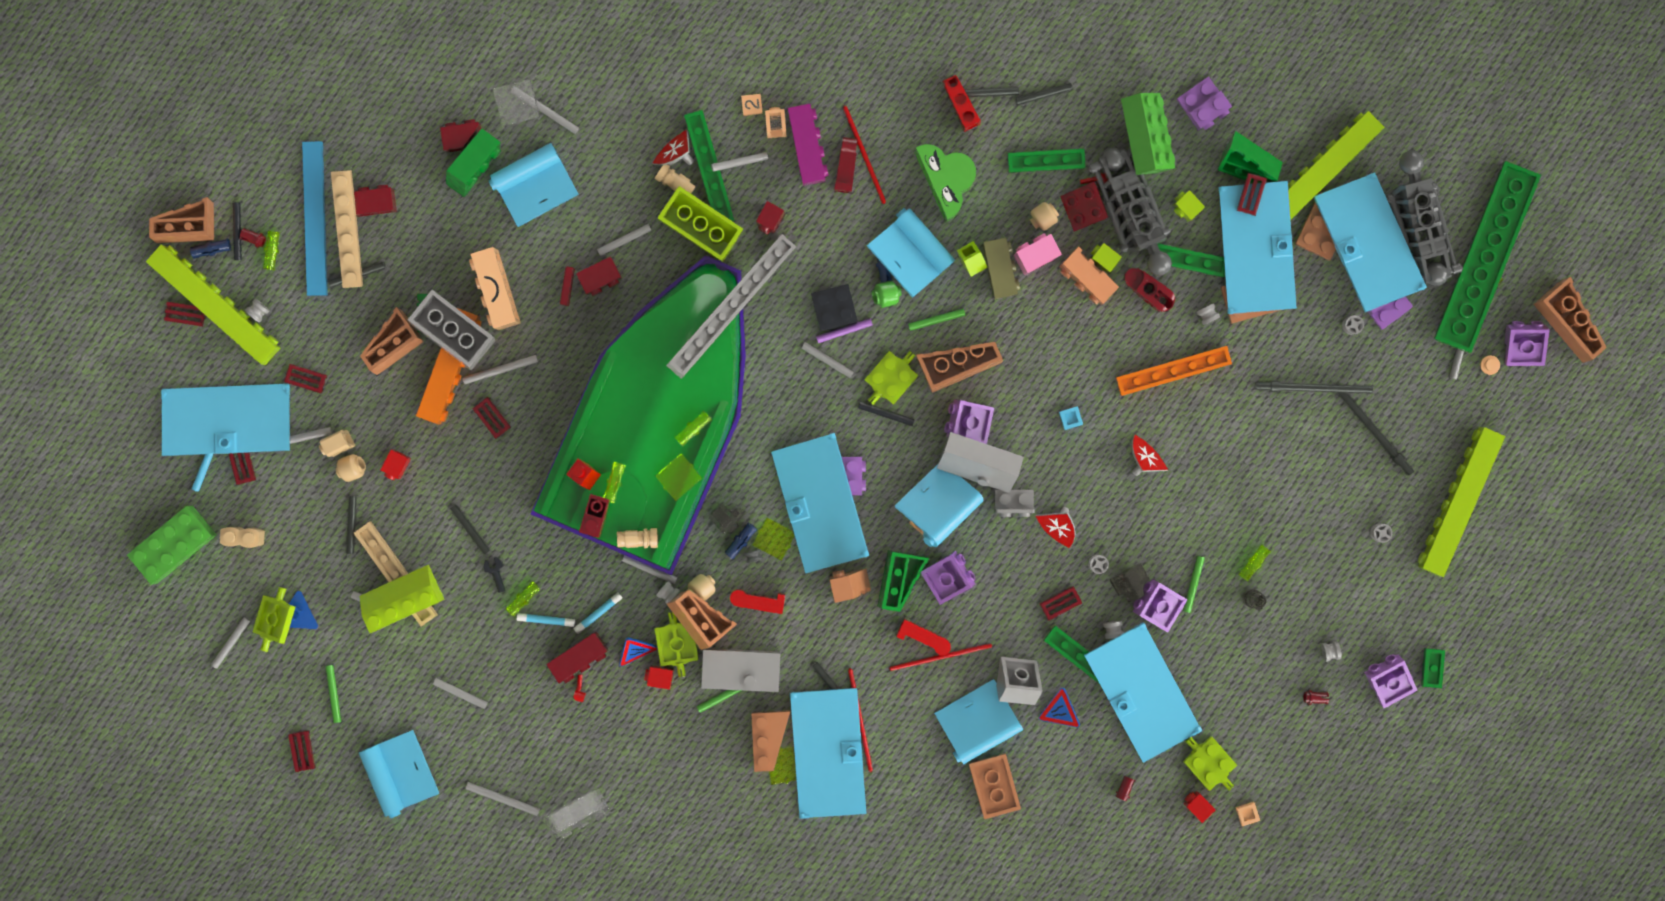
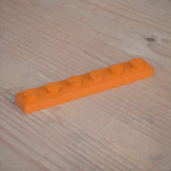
M1227 346L1116 377L1120 396L1231 365L1232 361Z

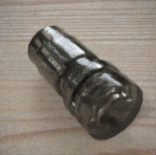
M1255 589L1246 590L1242 596L1244 605L1256 610L1263 609L1267 602L1266 597Z

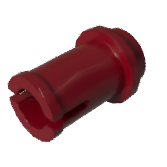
M243 228L240 233V240L252 243L258 248L265 245L266 236L263 233L258 234Z
M1308 690L1303 694V701L1308 705L1312 703L1328 704L1329 699L1321 697H1329V693Z
M1124 776L1119 790L1115 792L1117 793L1116 797L1127 801L1128 798L1130 799L1129 794L1136 780Z

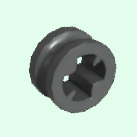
M761 549L745 553L744 555L748 558L746 562L750 563L763 559V556L760 555Z

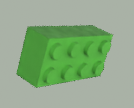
M1139 93L1122 98L1121 102L1136 175L1156 174L1175 169V157L1171 149V137L1168 134V122L1164 114V101L1161 94Z
M193 505L186 506L128 553L127 556L151 585L158 584L217 534Z

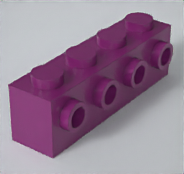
M811 104L788 108V114L802 184L806 186L826 182L825 177L829 175L827 165L822 164L821 158L825 157L823 146L818 144V139L821 138L819 127H815L814 120H817L815 108L811 109Z

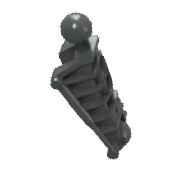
M1109 148L1103 153L1102 157L1098 158L1099 162L1089 164L1088 169L1092 174L1095 173L1105 198L1106 208L1121 243L1119 249L1124 253L1138 252L1147 248L1150 255L1147 261L1148 269L1155 275H1165L1170 271L1172 261L1167 253L1160 251L1158 243L1166 240L1165 236L1169 234L1170 229L1164 225L1144 174L1136 175L1129 157L1133 159L1131 148L1127 149V151L1124 148ZM1124 165L1126 166L1127 173L1112 178L1110 171L1116 172L1121 170ZM1100 169H1102L1107 182L1105 184L1101 178ZM1106 189L1110 190V193L1112 195L1110 198ZM1134 190L1137 199L1134 198L1131 191ZM1127 193L1130 202L1123 204L1120 196ZM1138 208L1142 213L1135 215L1132 213V209ZM1141 225H1146L1149 228V231L1142 232L1139 229V227Z
M1409 150L1402 154L1399 159V166L1404 173L1408 174L1410 183L1399 186L1390 195H1386V198L1409 249L1410 247L1412 248L1414 260L1418 261L1420 274L1425 284L1440 286L1448 278H1451L1452 274L1462 272L1463 267L1460 263H1456L1448 237V228L1436 192L1438 185L1433 182L1432 177L1421 179L1420 171L1424 166V158L1418 151ZM1419 196H1421L1422 203L1420 205L1417 204V198ZM1423 214H1426L1427 218L1425 223L1421 222ZM1425 230L1427 239L1421 241L1418 231ZM1440 255L1441 263L1433 262L1428 266L1426 265L1425 259Z

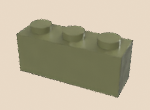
M1006 238L983 242L982 246L994 300L1017 295L1020 285L1018 279L1014 278L1013 272H1016L1014 260L1011 261L1009 253H1012L1010 241L1007 242Z

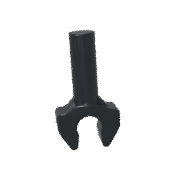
M494 557L496 567L491 568L488 560H485L483 568L484 572L492 574L498 593L506 591L500 575V569L504 565L498 557Z

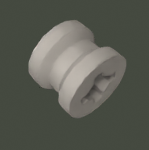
M254 299L252 305L247 307L245 312L260 323L264 314H268L270 310L259 300Z
M1214 303L1197 311V314L1202 318L1203 325L1220 318L1219 313L1215 311Z
M1357 315L1348 316L1342 322L1343 331L1349 335L1358 334L1364 328L1363 319Z
M1377 523L1371 527V538L1380 543L1388 542L1392 537V529L1387 524Z
M1096 554L1089 559L1088 566L1092 572L1102 574L1107 571L1109 562L1106 557Z
M668 581L656 596L663 598L667 604L675 598L680 590L673 588Z
M1122 621L1103 623V627L1106 629L1105 639L1116 638L1124 633L1121 631Z
M1333 641L1331 644L1321 643L1325 662L1334 658L1336 660L1342 658L1338 641Z

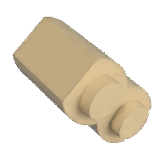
M340 430L320 440L319 445L322 454L328 457H335L355 447V443L348 430Z
M223 528L220 530V544L230 547L241 545L247 548L264 545L265 531L260 528Z

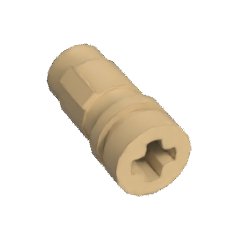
M663 165L654 178L658 182L662 181L664 186L667 185L674 191L680 186L689 193H692L696 187L690 183V179L682 174L678 175L674 169L671 170L669 165Z
M657 528L644 529V531L628 530L617 532V546L626 548L642 546L648 548V546H651V548H658Z

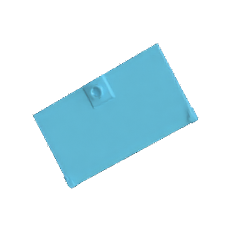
M1375 173L1314 196V200L1364 312L1427 288Z
M1288 181L1265 184L1256 216L1236 211L1244 185L1218 187L1227 314L1296 309ZM1261 183L1256 185L1249 210L1253 211ZM1252 184L1248 186L1242 208L1246 207Z
M289 383L162 389V456L290 451Z
M835 433L772 451L805 573L869 556Z
M1144 622L1084 655L1143 763L1202 731Z
M857 688L790 692L799 818L866 814Z

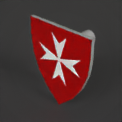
M686 129L673 138L659 152L652 164L659 166L669 164L672 166L683 159L688 165H691L694 160L688 154L690 153L688 130Z
M1135 434L1132 440V454L1137 466L1132 470V473L1138 476L1141 472L1168 471L1159 454L1146 441Z
M1063 507L1060 513L1036 515L1044 531L1060 544L1068 548L1071 547L1075 540L1076 532L1067 507Z

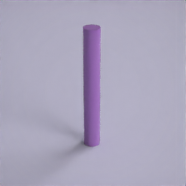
M871 318L818 335L816 338L818 343L872 326L873 324Z

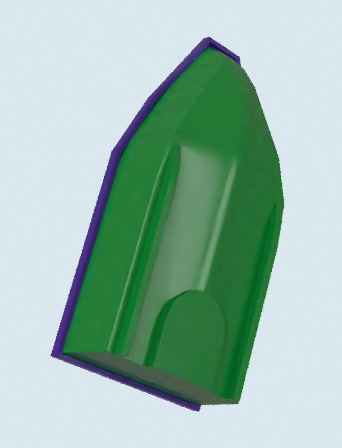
M705 255L644 306L599 355L531 515L669 575L673 574L741 417L746 361L743 309L682 379L666 365L742 280L741 270ZM577 459L586 462L601 474L590 490L580 486L566 475ZM590 494L610 499L601 537L599 538L579 532ZM657 528L658 548H651V546H648V548H644V546L635 548L617 546V532L628 530L644 531V529Z

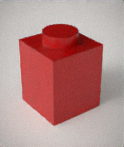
M390 450L380 470L385 472L384 476L391 480H395V478L401 479L411 458L396 450Z
M580 459L576 460L566 474L588 490L592 488L601 476L598 471Z
M651 665L650 670L646 669L644 681H648L647 686L670 690L674 669Z
M1198 791L1195 793L1191 792L1185 798L1186 802L1184 805L1201 823L1216 811Z

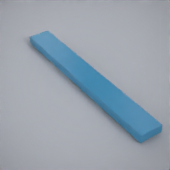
M302 142L307 296H325L328 294L323 142Z

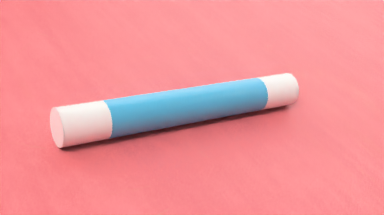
M617 592L574 627L576 633L582 632L623 598L620 593Z
M523 613L517 614V621L575 626V619Z

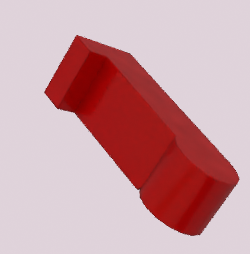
M954 75L943 80V86L964 132L979 126L981 120L958 77Z
M736 589L731 593L730 601L737 607L783 614L786 594L778 593L777 598L747 594L744 590Z
M904 618L896 637L904 640L907 635L934 648L939 655H946L950 652L951 645L946 638Z

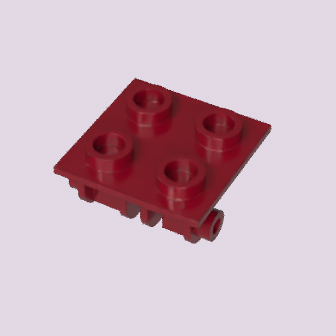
M1095 182L1060 196L1074 232L1108 218Z

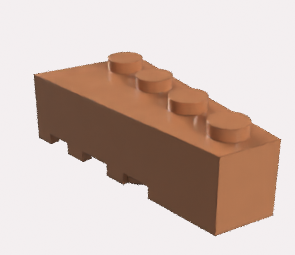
M1568 277L1558 282L1533 305L1582 363L1596 358L1607 347L1596 326L1592 324L1589 318L1590 314L1584 308L1580 300L1581 296L1579 292H1576L1572 284L1574 283L1572 278Z
M995 342L916 355L932 393L996 366L1003 361Z

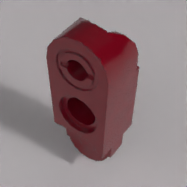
M1131 268L1125 272V284L1158 312H1166L1173 307L1175 295L1165 285L1139 268ZM1145 284L1152 286L1153 291L1151 294H1147L1144 291ZM1161 297L1166 299L1165 304L1159 302Z

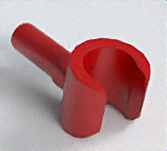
M1101 173V178L1105 184L1107 182L1106 177ZM1095 176L1081 179L1080 183L1086 184L1095 181L1098 183V180Z
M578 675L577 687L574 693V699L579 702H583L586 693L581 691L583 675Z

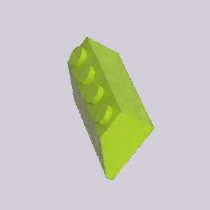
M678 186L658 216L660 222L722 263L743 231V228L680 186Z
M429 564L359 596L361 615L369 633H373L445 600Z

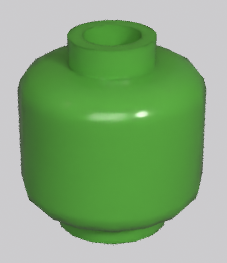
M893 281L878 283L875 285L874 290H872L873 301L881 308L896 305L899 302V297L902 295L900 286L896 285Z

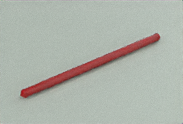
M844 105L843 110L855 139H858V147L881 202L885 204V197L848 107Z
M989 643L950 652L946 655H937L890 666L889 670H898L992 647V644Z
M849 668L851 688H856L853 670ZM858 699L860 733L868 771L872 772L873 768Z

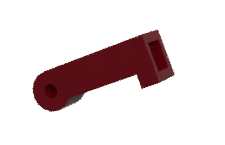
M843 137L834 192L852 194L858 139Z

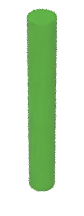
M959 309L912 322L908 326L910 331L963 317L965 316L964 309Z
M1197 556L1186 597L1187 601L1183 609L1184 612L1191 613L1204 557Z
M327 665L326 674L333 723L341 722L334 667L333 665Z
M726 690L698 705L697 709L701 713L742 690Z

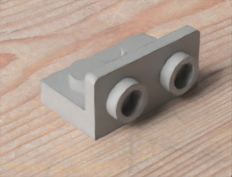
M995 490V513H999V517H1011V513H1018V517H1030V513H1035L1034 490H1011L1010 493Z

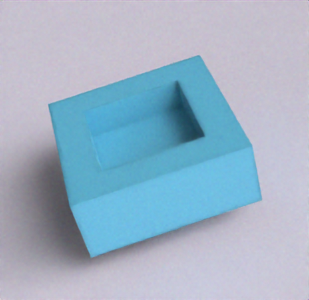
M1078 406L1059 412L1064 430L1083 425Z

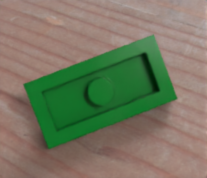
M1424 648L1422 687L1442 688L1445 650Z

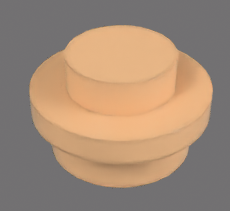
M1486 356L1481 360L1480 368L1485 374L1492 375L1498 372L1500 362L1495 356Z

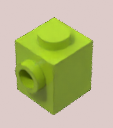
M1190 190L1186 193L1182 191L1174 199L1176 201L1173 205L1175 207L1174 212L1180 218L1184 217L1188 222L1205 208Z
M974 242L957 250L964 268L971 277L988 268L981 251Z
M1105 243L1101 244V246L1097 244L1090 253L1093 255L1091 259L1106 273H1110L1122 258Z

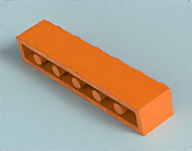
M458 309L481 327L482 321H480V316ZM442 348L416 414L417 417L436 424H441L442 421L445 422L448 416V411H446L448 403L451 404L455 397V393H453L455 385L458 386L461 381V368H465V365Z

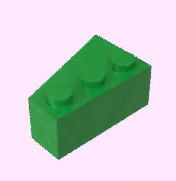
M481 129L447 169L446 185L465 198L481 174L488 169L491 160H495L500 154L501 142L484 129Z
M1235 131L1222 153L1218 170L1242 180H1246L1247 174L1250 173L1267 178L1266 183L1278 181L1283 162Z
M888 550L877 606L881 609L900 612L929 558Z

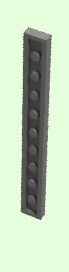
M781 234L666 366L682 379L796 246Z

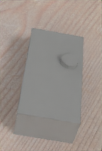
M433 290L430 291L408 318L412 326L471 371L495 342V338Z
M950 432L943 447L937 469L978 482L982 486H989L1010 493L1019 476L1024 457Z
M703 649L701 689L779 692L781 651Z

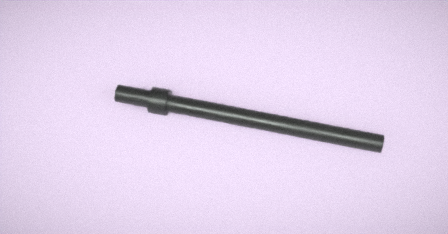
M1271 381L1256 382L1255 387L1256 390H1271V392H1279L1281 390L1373 393V386L1301 384Z
M1337 392L1392 456V461L1399 465L1408 476L1411 475L1414 470L1405 461L1404 455L1401 452L1398 453L1348 393Z

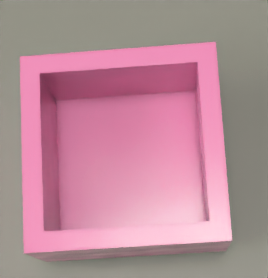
M1044 233L1033 240V244L1029 245L1027 242L1016 249L1017 252L1014 254V257L1024 275L1062 255L1051 234L1046 236Z

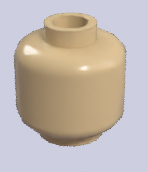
M1042 202L1031 210L1033 218L1030 221L1036 229L1040 227L1041 230L1045 231L1058 222L1057 216L1059 214L1051 203Z
M351 454L338 460L335 471L339 478L346 482H351L364 475L366 465L361 457Z
M698 574L687 585L688 590L704 601L710 598L716 590L714 586L715 581L710 575Z

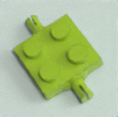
M889 351L865 378V381L875 391L868 399L872 405L880 397L887 399L894 405L917 379L918 375L908 365L915 357L911 351L903 359L896 357Z
M278 587L276 598L263 595L252 631L263 639L261 651L268 652L271 641L285 644L295 606L283 600L286 588Z
M668 612L670 624L655 628L660 665L677 666L678 677L686 676L684 664L699 660L697 644L683 625L677 622L674 613Z
M1192 736L1189 737L1185 742L1192 748V751L1183 763L1208 791L1219 783H1222L1228 791L1231 790L1234 784L1227 777L1237 764L1212 736L1201 744H1197Z

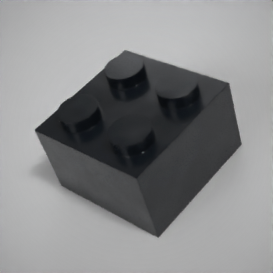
M849 284L811 293L820 332L858 322Z

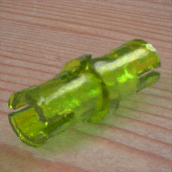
M268 231L266 248L263 250L265 257L262 269L275 271L276 256L279 254L278 242L280 232Z
M703 411L695 420L689 421L687 423L688 426L675 436V439L684 446L694 435L700 434L699 431L712 419Z
M613 462L610 477L606 480L607 487L603 497L610 499V503H615L626 465Z
M1261 544L1255 554L1247 559V564L1238 575L1248 582L1257 569L1262 567L1261 564L1271 551Z
M531 581L521 593L519 592L516 595L517 597L505 608L506 611L515 617L525 605L530 603L531 598L540 591V587Z

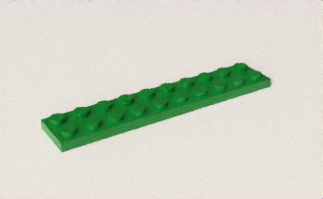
M1507 161L1503 162L1463 263V270L1459 273L1434 340L1467 353L1472 352L1541 174Z

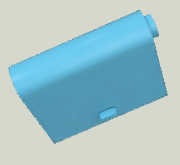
M552 143L491 174V179L488 180L492 189H497L501 194L518 227L579 195Z
M903 208L896 215L898 219L871 241L867 247L913 298L950 266L955 259L910 208L908 210Z
M938 464L895 505L896 509L923 531V540L929 547H937L983 502L982 495L960 476L937 469Z
M994 679L934 713L955 749L953 755L958 763L961 761L963 764L967 763L1023 730L1008 702L999 701L997 683Z
M413 730L359 752L385 817H396L401 814L400 810L439 794Z

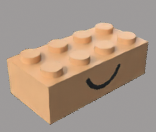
M491 247L472 253V259L469 262L472 270H475L477 273L475 281L478 289H481L483 293L481 301L484 308L488 309L489 315L486 316L489 325L494 329L502 330L521 324L499 251Z

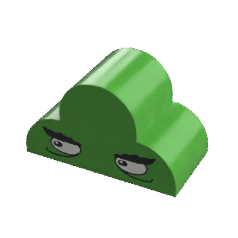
M930 144L918 146L914 153L945 222H948L959 212L963 202L962 194L971 187L975 180V164L970 157L962 153H951L945 156L943 151L937 146Z

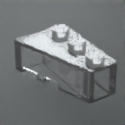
M595 788L542 817L553 837L561 836L563 839L571 835V830L578 827L581 829L587 826L590 819L594 817L599 819L606 815L605 811L609 807L599 788Z

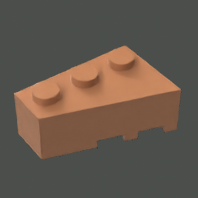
M206 197L197 203L187 204L178 210H171L149 218V238L156 243L214 241V203Z
M1078 246L1059 266L1062 269L1060 273L1067 279L1071 277L1076 282L1074 285L1081 292L1085 290L1090 295L1088 298L1097 305L1099 303L1103 305L1119 287L1104 271H1101L1094 265L1095 262L1092 259H1087L1081 253L1083 250Z
M398 307L394 309V313L382 325L383 328L378 335L374 336L360 355L368 369L376 375L424 342L414 326L409 323L408 317Z
M866 568L844 573V570L832 572L833 576H829L835 603L854 599L861 596V593L865 594L871 591Z
M690 590L679 593L667 603L668 607L701 650L710 648L737 625L734 621L724 617L720 611L710 607L707 602Z
M790 710L752 712L754 772L774 771Z

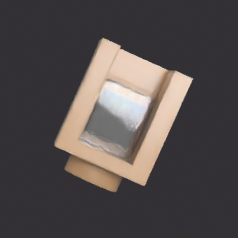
M772 107L766 110L767 137H787L785 110L780 107Z

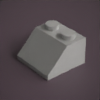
M1000 658L996 685L1000 702L1036 704L1043 692L1036 660Z

